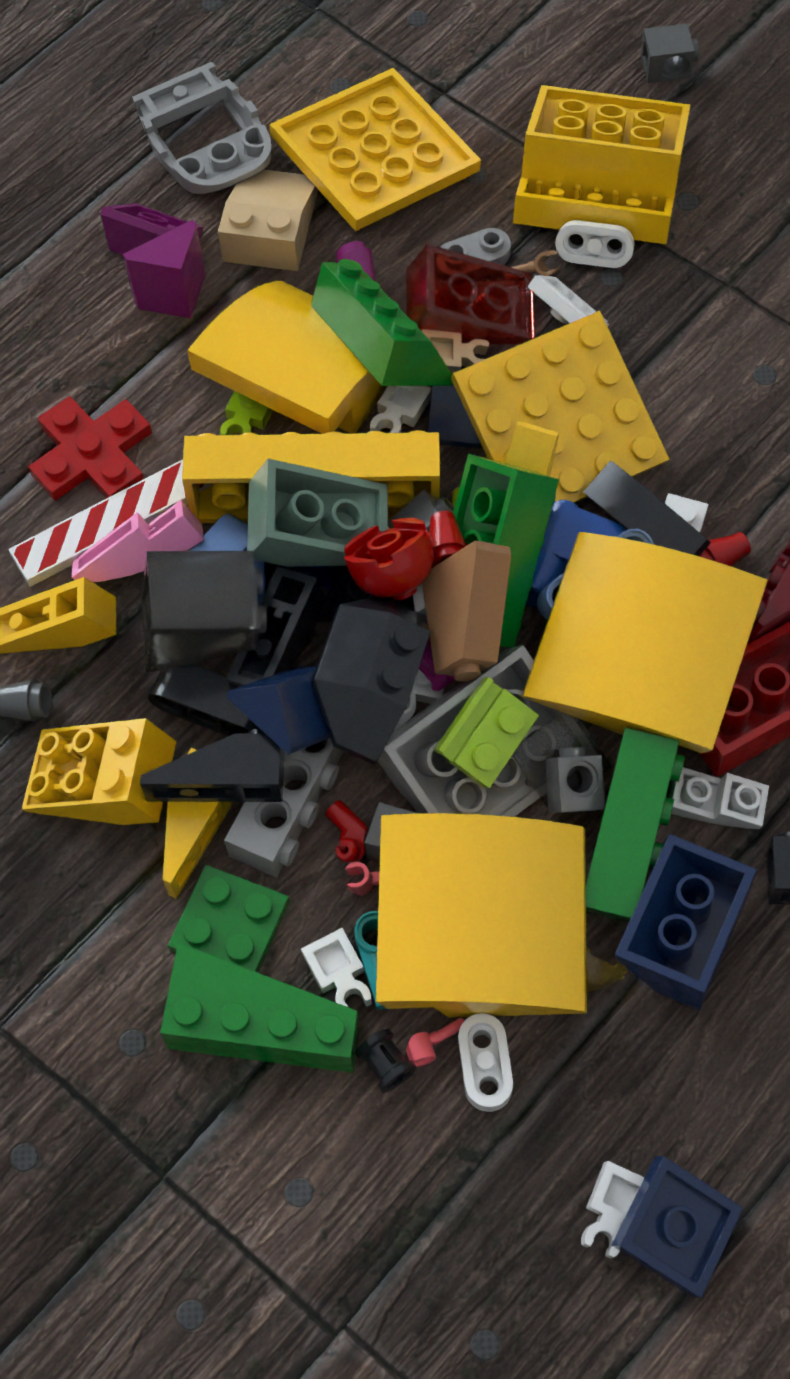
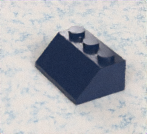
M669 834L614 958L654 991L700 1010L747 901L757 869Z

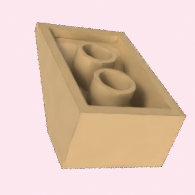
M262 170L235 185L225 203L218 229L223 262L291 271L299 270L318 189L306 175Z

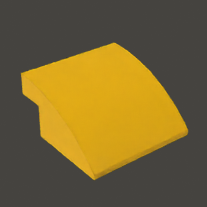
M541 85L525 134L522 174L515 196L513 223L558 230L565 223L573 220L612 224L628 229L634 240L667 244L691 104Z
M283 281L263 284L235 300L208 325L187 350L191 370L321 434L335 431L337 428L355 434L388 387L382 386L312 308L313 295Z
M579 532L522 698L621 735L624 734L625 728L679 740L678 745L701 754L713 750L768 580L743 570L678 550L630 539Z
M480 814L381 815L376 1002L387 1009L434 1007L449 1018L470 1017L479 1013L492 1016L587 1013L585 828L546 820Z

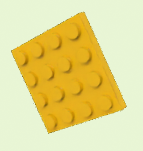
M394 68L270 124V136L355 231L480 171L481 159Z
M600 311L459 370L450 377L488 459L505 463L518 421L559 433L550 474L551 477L559 479L555 501L568 500L576 503L587 498L588 496L583 491L610 460L632 477L664 464L669 460Z

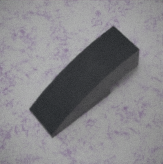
M611 460L583 491L600 509L627 530L640 529L645 531L651 537L654 545L700 556L711 543L669 506Z

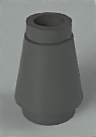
M31 679L0 686V716L38 722L40 718H47L50 715L52 694L47 683H40L37 679Z

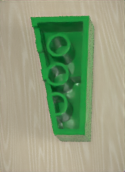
M625 728L586 883V912L630 922L645 888L644 884L648 868H654L664 845L663 843L655 842L659 824L665 826L669 824L675 799L667 798L666 793L670 780L679 782L685 755L676 753L679 740Z
M178 942L160 1031L168 1049L354 1072L355 1051L360 1031L358 1011Z

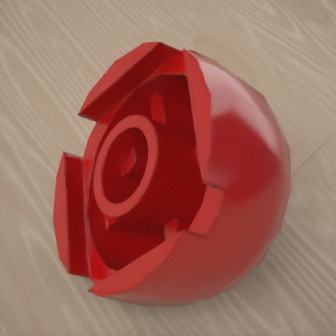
M416 518L391 520L394 528L380 532L378 525L355 536L345 546L344 552L346 556L343 557L349 572L357 586L366 593L381 598L392 597L394 600H402L415 594L417 587L426 580L433 567L434 549L423 520Z

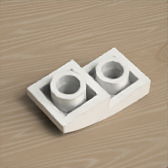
M682 767L679 782L671 780L668 798L675 799L671 814L712 824L760 829L763 826L769 786L730 773H726L720 779Z

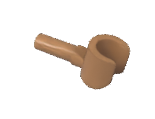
M545 251L538 254L534 261L505 268V277L510 278L535 272L543 276L557 273L562 267L549 269L546 266L545 260L547 256L558 254V251Z

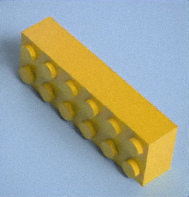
M415 430L409 433L371 431L368 433L343 434L332 431L325 434L287 432L282 435H258L255 433L215 435L203 433L198 436H184L182 481L188 508L201 523H216L227 513H231L243 522L248 523L249 481L267 459L387 484L388 521L424 489L438 500L440 499L439 432L427 433ZM213 483L212 486L200 491V484Z

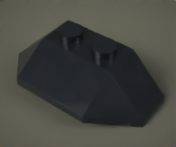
M377 596L340 604L335 613L312 680L322 715L330 730L329 736L333 747L371 764L377 762L407 707L429 638L430 629L426 616L416 612L414 607L402 601L394 600L392 597L381 598Z

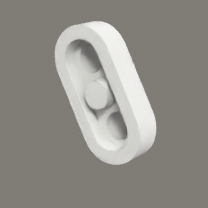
M580 220L565 223L560 228L555 241L556 250L565 261L609 268H618L625 265L631 259L635 245L631 232L623 226ZM573 234H579L583 238V243L575 245L570 241L569 237ZM618 239L622 243V247L618 250L611 249L608 241Z
M485 1013L474 1014L462 1023L458 1034L465 1093L467 1099L475 1108L481 1111L493 1112L503 1108L509 1102L513 1091V1078L504 1026L496 1017ZM479 1035H484L490 1039L491 1043L486 1048H478L474 1045L473 1040ZM491 1081L497 1085L498 1090L492 1095H486L481 1092L480 1085L483 1082Z

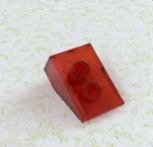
M426 244L406 269V315L418 325L421 331L422 329L461 333V343L483 339L488 341L489 344H523L534 339L533 291L528 288L532 281V273Z

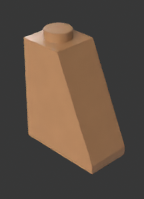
M475 540L433 567L426 580L422 583L435 674L454 676L456 681H471L480 677L482 671L498 663L511 561L510 547Z

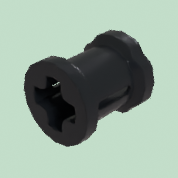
M389 1028L382 1029L367 1038L355 1051L357 1058L365 1060L379 1079L378 1088L382 1093L397 1088L410 1078L417 1069L413 1061H406L393 1043L392 1038L394 1035Z

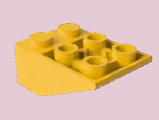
M146 718L43 729L39 738L22 810L29 813L119 825L157 823L160 819L163 802L146 801L140 785V778L142 774L172 762L177 741Z

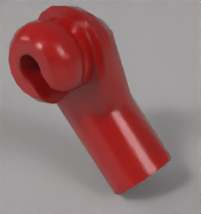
M337 800L325 813V816L341 831L339 845L335 846L336 856L339 860L348 864L358 862L366 853L364 842L369 831L368 827L344 802Z

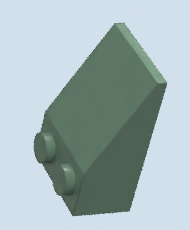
M267 459L249 481L247 559L287 567L347 566L343 557L346 556L344 548L355 536L378 525L380 532L388 530L387 484L273 459Z

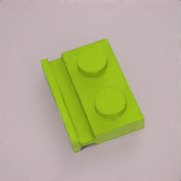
M484 677L434 748L436 753L444 756L449 760V763L484 789H490L539 717L536 712L514 695L495 684L494 680L490 677Z

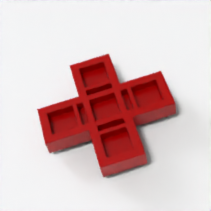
M69 396L37 418L40 427L56 443L57 447L33 462L28 468L31 476L54 501L87 478L106 499L144 479L142 472L124 453L152 434L150 423L127 399L93 421Z

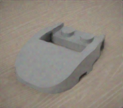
M212 62L132 96L155 157L185 190L191 193L206 194L225 189L261 172L271 161V138L266 126L262 125L258 118V109L251 100L246 101L239 94L238 87L230 79L221 81L217 77L216 65ZM221 101L240 131L176 160L158 134L157 128Z

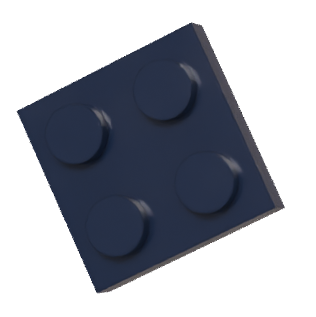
M655 1156L612 1246L691 1297L702 1298L743 1207L665 1156Z

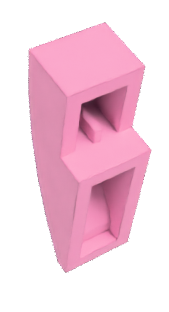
M182 500L149 524L137 512L72 561V578L77 580L85 577L92 582H101L131 576L157 567L182 555L204 540L202 523Z

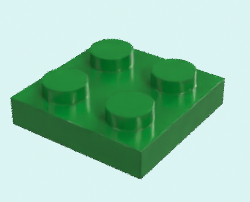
M205 865L167 946L170 952L176 953L179 942L259 973L290 904L289 896Z

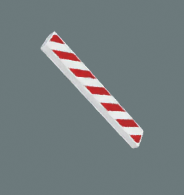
M183 459L8 549L29 587L72 566L74 559L137 512L149 524L180 500L187 506L182 481ZM213 483L200 484V491L212 486Z

